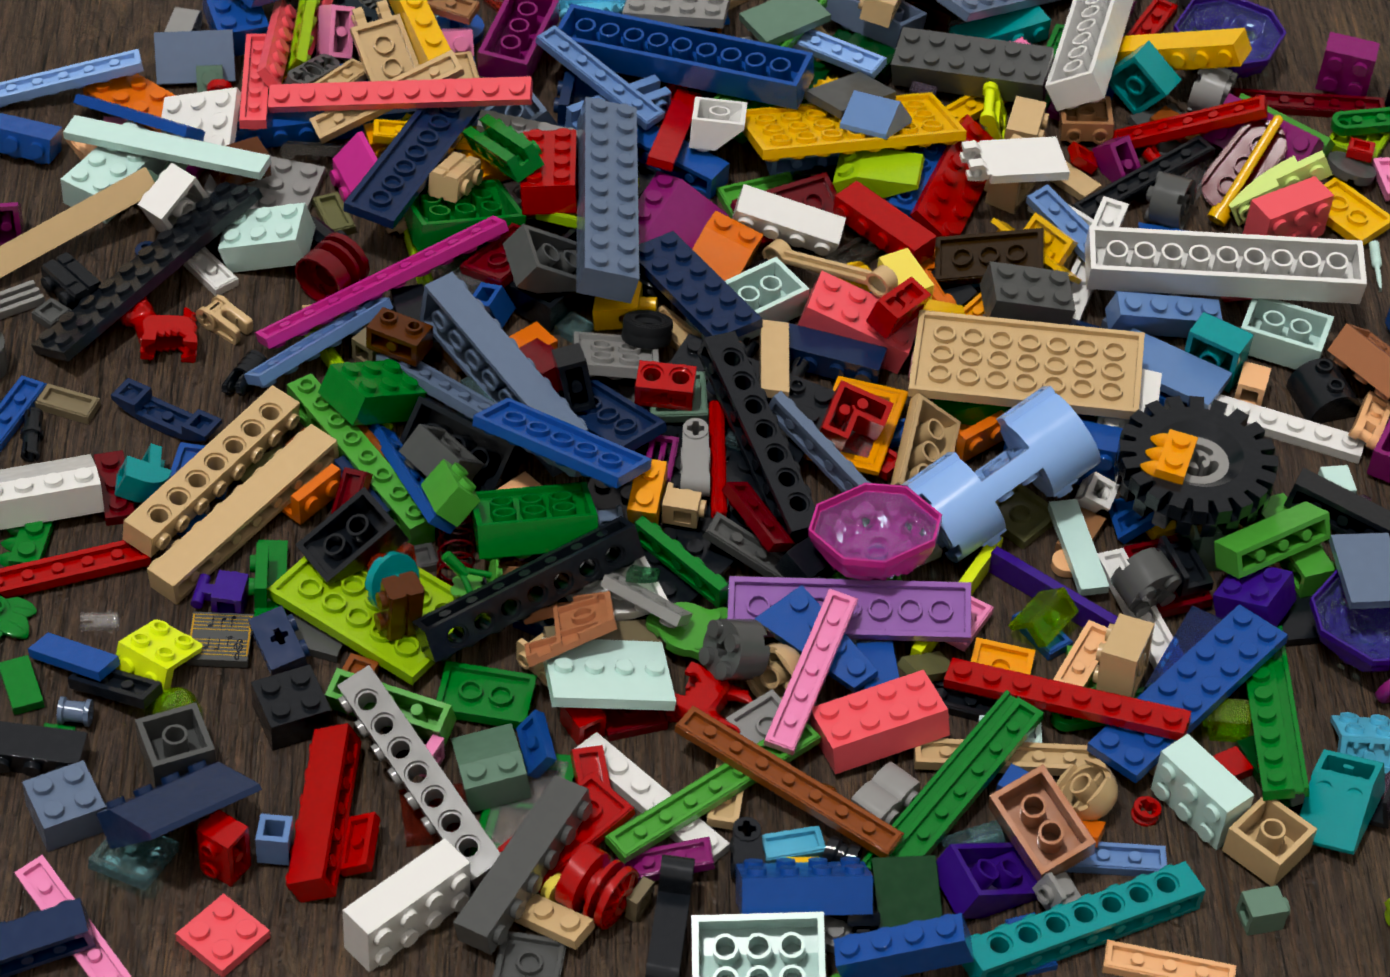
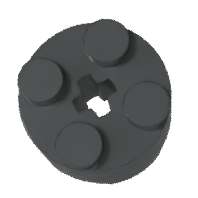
M1159 171L1156 176L1155 186L1150 185L1146 194V201H1149L1150 205L1145 213V222L1184 230L1191 216V213H1188L1190 204L1194 205L1196 198V181L1187 177Z
M1155 547L1144 549L1127 559L1130 565L1124 570L1119 566L1111 577L1112 585L1136 617H1142L1147 614L1152 606L1160 604V606L1164 607L1173 602L1176 598L1174 592L1182 582L1181 577L1160 549L1157 551Z
M755 619L711 620L707 625L703 647L699 651V661L702 665H706L707 670L717 680H753L754 677L761 676L764 673L769 662L770 645H765L763 637L768 636L766 630Z

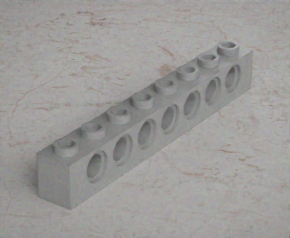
M368 665L337 685L342 695L338 698V701L347 714L353 711L358 719L354 724L363 738L370 736L375 743L370 747L378 760L382 762L386 759L391 767L387 770L389 776L396 786L403 784L407 790L404 797L413 811L418 808L421 810L425 817L420 820L430 835L436 833L440 840L445 838L462 855L468 848L475 847L478 849L473 856L465 857L470 862V883L476 890L499 857L500 852L375 672ZM376 703L375 707L371 710H363L366 704ZM383 727H393L389 733L379 734ZM409 750V754L406 757L396 758L398 752ZM416 775H426V778L422 782H412L413 778ZM436 798L443 799L441 805L437 807L429 806L432 800ZM460 823V827L456 831H446L450 824Z

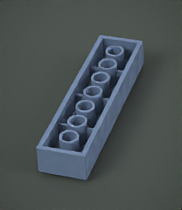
M453 271L424 286L420 321L433 326L434 338L484 397L495 403L511 398L588 431L585 421L577 417L571 410L567 400L559 396L553 389L549 379L540 374L534 362L521 352L516 341L513 338H509L503 331L499 321L490 316L485 310L483 303L472 295L463 280H459ZM535 455L552 477L564 472L554 465L547 464L543 459Z

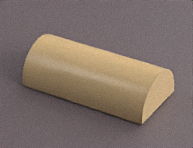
M920 393L913 396L909 402L890 485L903 484L946 453L955 452L961 422Z

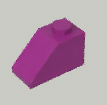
M1129 135L1110 139L1092 148L1100 172L1112 183L1141 167Z
M18 202L0 203L1 246L23 234L21 204Z

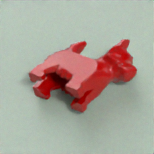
M144 297L120 318L122 324L134 327L140 344V359L153 360L156 351L169 352V350L175 351L178 349L183 353L181 354V362L195 363L198 342L197 319L195 318L196 313L192 312L189 308H184L183 316L156 315L153 306L147 300V297Z
M691 661L685 670V675L689 676L685 687V695L674 693L676 698L675 710L665 712L667 721L678 723L692 706H695L740 734L741 731L737 726L731 724L719 714L728 701L746 704L752 702L749 691L742 690L741 687L732 686L728 681L715 679L712 673L704 666Z

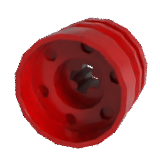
M587 843L577 850L565 866L558 880L554 899L558 904L578 913L583 910V915L592 918L598 928L605 930L615 924L625 911L627 905L626 898L631 895L634 887L638 884L639 873L635 868L625 866L624 862L619 859L610 863L611 857L607 852L592 843Z

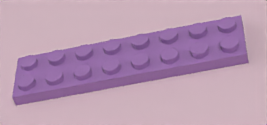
M729 576L727 619H754L796 588L803 585L821 607L829 588L858 598L857 606L845 632L850 639L971 643V582L864 581L859 579ZM766 630V633H767L768 636H763V637H775L772 633H770V632L767 631V630Z

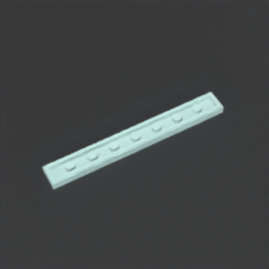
M74 115L63 131L64 139L258 180L262 179L272 163L271 155L77 115Z

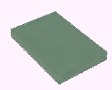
M769 0L739 13V21L760 42L776 45L830 22L831 14L817 0Z

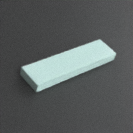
M1069 499L1049 502L1048 511L1078 593L1082 596L1108 593L1110 586L1078 500Z

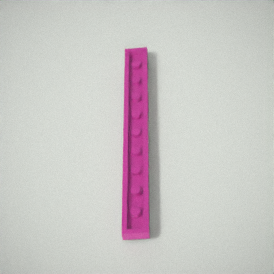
M493 215L255 332L257 340L268 349L282 347L286 344L287 340L295 336L306 335L310 332L311 328L319 324H328L339 314L352 312L360 304L368 300L379 299L383 296L384 292L390 289L405 286L407 281L414 277L425 276L430 273L431 269L439 265H447L461 254L474 252L477 246L485 242L498 240L501 234L509 231L505 220Z

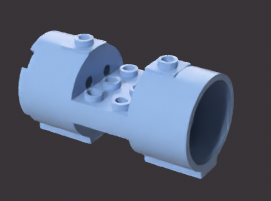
M1051 386L1041 387L996 419L1008 449L973 472L959 458L956 452H948L901 484V486H908L942 514V522L936 543L941 548L945 547L948 550L945 552V555L952 562L958 563L979 547H984L985 545L992 547L1001 541L1002 537L1000 535L1007 531L1003 515L995 501L998 500L1001 503L1014 494L1012 489L1021 483L1023 486H1026L1032 482L1047 497L1057 496L1061 498L1073 490L1071 485L1077 482L1079 477L1101 462L1098 447L1089 430L1073 408L1060 395L1055 393Z

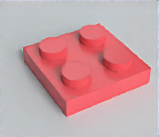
M224 893L176 933V941L220 977H225L270 938V930Z

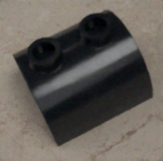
M1319 358L1311 360L1297 368L1287 381L1286 388L1306 420L1320 424L1356 417L1361 407L1359 400L1339 367L1331 359Z

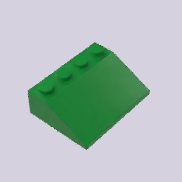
M494 179L482 180L479 186L475 185L471 189L468 196L464 195L456 203L445 201L443 197L438 199L429 196L427 185L405 213L404 219L411 241L419 252L493 215L505 220L507 226L512 223L520 226L525 224L526 215H522L521 208L501 181ZM485 242V243H483V244L477 246V249H476V250L481 249V248H482L485 244H487L488 242Z
M587 482L478 491L476 494L480 502L471 511L479 559L487 561L492 559L500 560L502 557L511 556L523 559L531 557L532 554H546L598 528V514Z

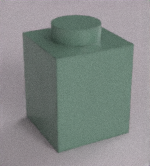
M1278 885L1242 891L1236 912L1246 935L1249 936L1283 930L1287 916L1290 915V905L1288 899L1282 896Z

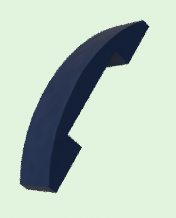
M127 378L111 394V399L131 416L161 433L178 439L206 441L222 424L221 418L203 410L197 409L192 414L152 396L151 387Z

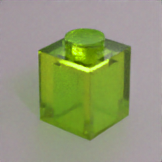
M1226 699L1203 720V727L1208 728L1210 741L1236 742L1248 736L1251 727L1249 700Z

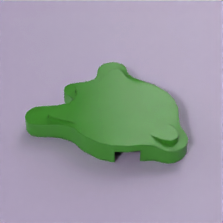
M674 603L693 613L688 625L676 628H669L659 622L660 618L652 613L647 616L646 628L654 633L657 638L661 637L666 643L668 651L699 661V651L703 647L708 623L711 620L727 619L728 608L706 609L694 603Z

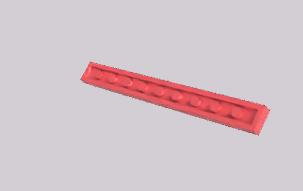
M532 76L270 84L268 110L270 113L532 105L533 80Z

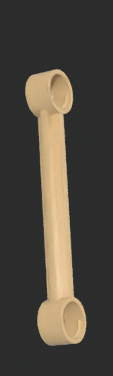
M775 239L762 252L764 259L770 260L777 257L785 265L817 273L824 271L840 279L867 285L869 290L877 297H883L898 286V278L888 266L880 265L873 271L793 251L789 244L782 239Z

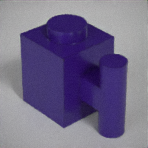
M219 570L215 584H210L211 577L208 574L203 573L199 575L190 603L193 608H202L203 602L206 600L211 601L212 612L244 614L249 599V574Z

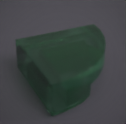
M632 565L627 571L626 582H658L661 570Z

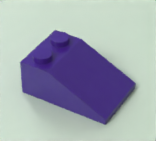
M1011 842L950 844L936 860L939 886L943 890L954 913H962L964 919L984 918L1037 900V896L1032 889L1037 881Z

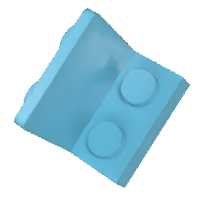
M1350 712L1331 715L1330 722L1339 736L1337 752L1384 763L1385 774H1390V719L1379 714H1373L1370 718L1359 717L1357 714Z

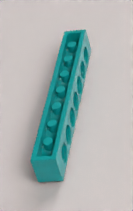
M1186 861L1176 865L1169 864L1154 873L1138 875L1133 880L1120 885L1113 884L1101 892L1085 894L1076 901L1067 904H1057L1050 910L1039 914H1029L1022 920L1012 924H1001L994 930L981 935L973 934L971 935L974 962L965 963L962 966L969 977H1015L1051 961H1059L1105 944L1107 939L1116 940L1198 910L1206 890Z

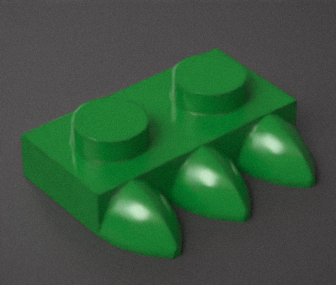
M38 521L27 523L25 526L6 529L14 537L7 538L1 542V545L9 552L0 554V565L8 567L43 559L54 529L53 521Z

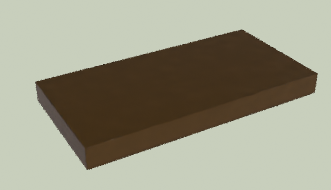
M1044 228L936 237L935 279L940 286L981 283L990 261L1045 269Z

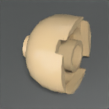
M772 643L768 644L770 645V657L764 673L761 676L754 677L753 680H746L752 693L757 698L773 689L782 699L801 656L794 648L786 644Z
M1088 758L1084 759L1087 764L1079 767L1076 764L1070 766L1056 783L1081 821H1096L1107 815L1115 805L1118 798V784L1112 771L1105 763L1099 759Z

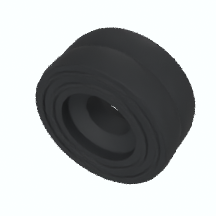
M634 310L624 315L621 336L622 340L628 345L642 349H661L671 343L673 320L668 315L651 310Z

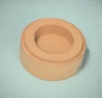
M1063 549L1056 551L1052 556V571L1060 577L1071 578L1072 574Z

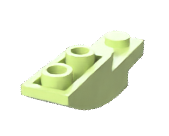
M1321 150L1298 162L1295 156H1292L1270 168L1247 185L1229 204L1237 225L1240 226L1246 222L1252 199L1316 176L1321 181L1333 175L1323 151Z

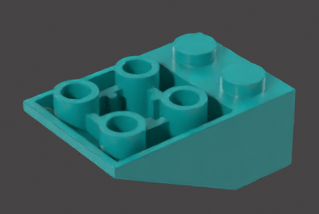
M1326 749L1323 750L1309 782L1310 797H1305L1300 812V817L1317 828L1312 845L1352 855L1355 854L1386 789L1384 763Z

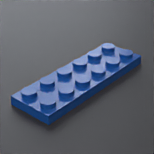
M506 398L473 415L472 426L483 430L484 433L495 435L507 440L511 445L530 450L534 455L553 460L559 466L576 470L582 476L599 480L607 487L618 488L651 469V458L511 398Z

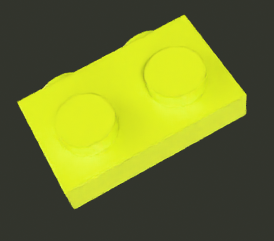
M153 620L118 641L116 655L119 656L120 665L116 669L162 682L163 693L158 698L163 699L170 693L174 669L201 653L203 645L190 635L184 634L170 626L165 621Z

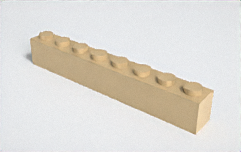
M313 424L298 432L293 440L283 449H279L265 465L257 468L248 480L238 485L231 495L223 502L216 504L205 518L196 522L188 533L181 539H177L162 556L151 562L147 568L150 587L176 605L195 589L200 574L211 575L291 503L290 496L331 463L334 464V459L339 458L337 440Z

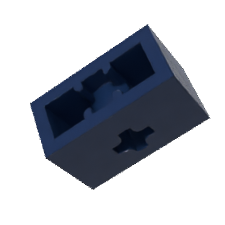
M282 605L248 619L253 637L271 676L308 665L306 657L311 655L304 639L298 641L295 632L299 631L295 618L293 614L286 615Z

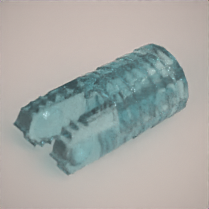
M993 820L953 833L952 835L950 834L943 838L941 844L946 849L950 844L1004 843L1005 839L1000 824Z

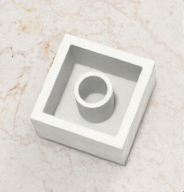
M171 162L167 169L161 172L158 180L150 190L144 193L137 205L155 229L163 232L173 228V225L177 223L176 220L180 216L194 210L199 200L209 198L196 177Z

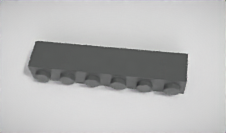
M557 775L553 777L454 920L453 924L459 941L492 955L498 945H502L505 942L509 928L515 920H519L522 917L526 903L532 895H536L539 892L543 878L548 871L556 867L560 853L566 845L568 846L572 843L581 822L589 818L593 806L588 788Z

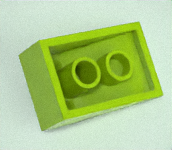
M881 149L879 152L856 151L855 154L850 155L840 153L833 185L837 193H839L855 181H858L881 198L917 190L925 157L920 153Z

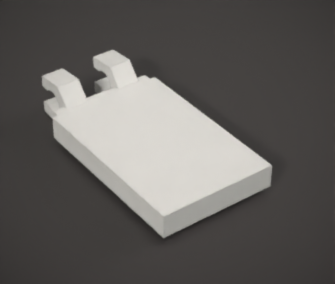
M1056 136L980 140L979 142L972 140L964 141L961 144L963 152H960L959 157L961 163L968 164L969 169L965 173L968 181H985L989 179L990 184L1057 181L1068 180L1070 171Z

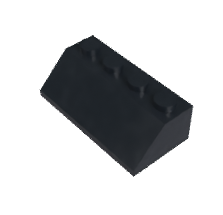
M422 396L418 397L400 437V441L404 445L419 424L444 428L484 464L472 480L477 491L496 490L506 484L517 473L526 453L524 448L511 445L507 440L495 435H488L483 430L472 426L473 419L466 418L459 411L449 408L433 398Z

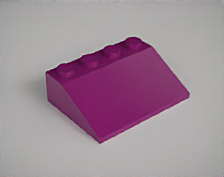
M657 171L638 199L639 244L674 231L693 249L715 210L728 217L729 215L683 179Z

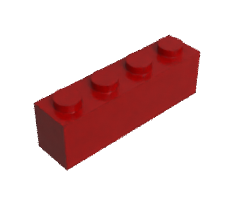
M855 181L835 195L833 214L845 217L846 225L886 253L890 254L908 248L920 265L934 255L937 237L935 234L860 182Z

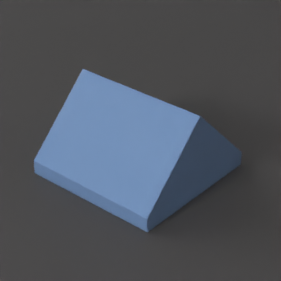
M854 90L841 119L840 128L886 140L912 123V117L900 101Z

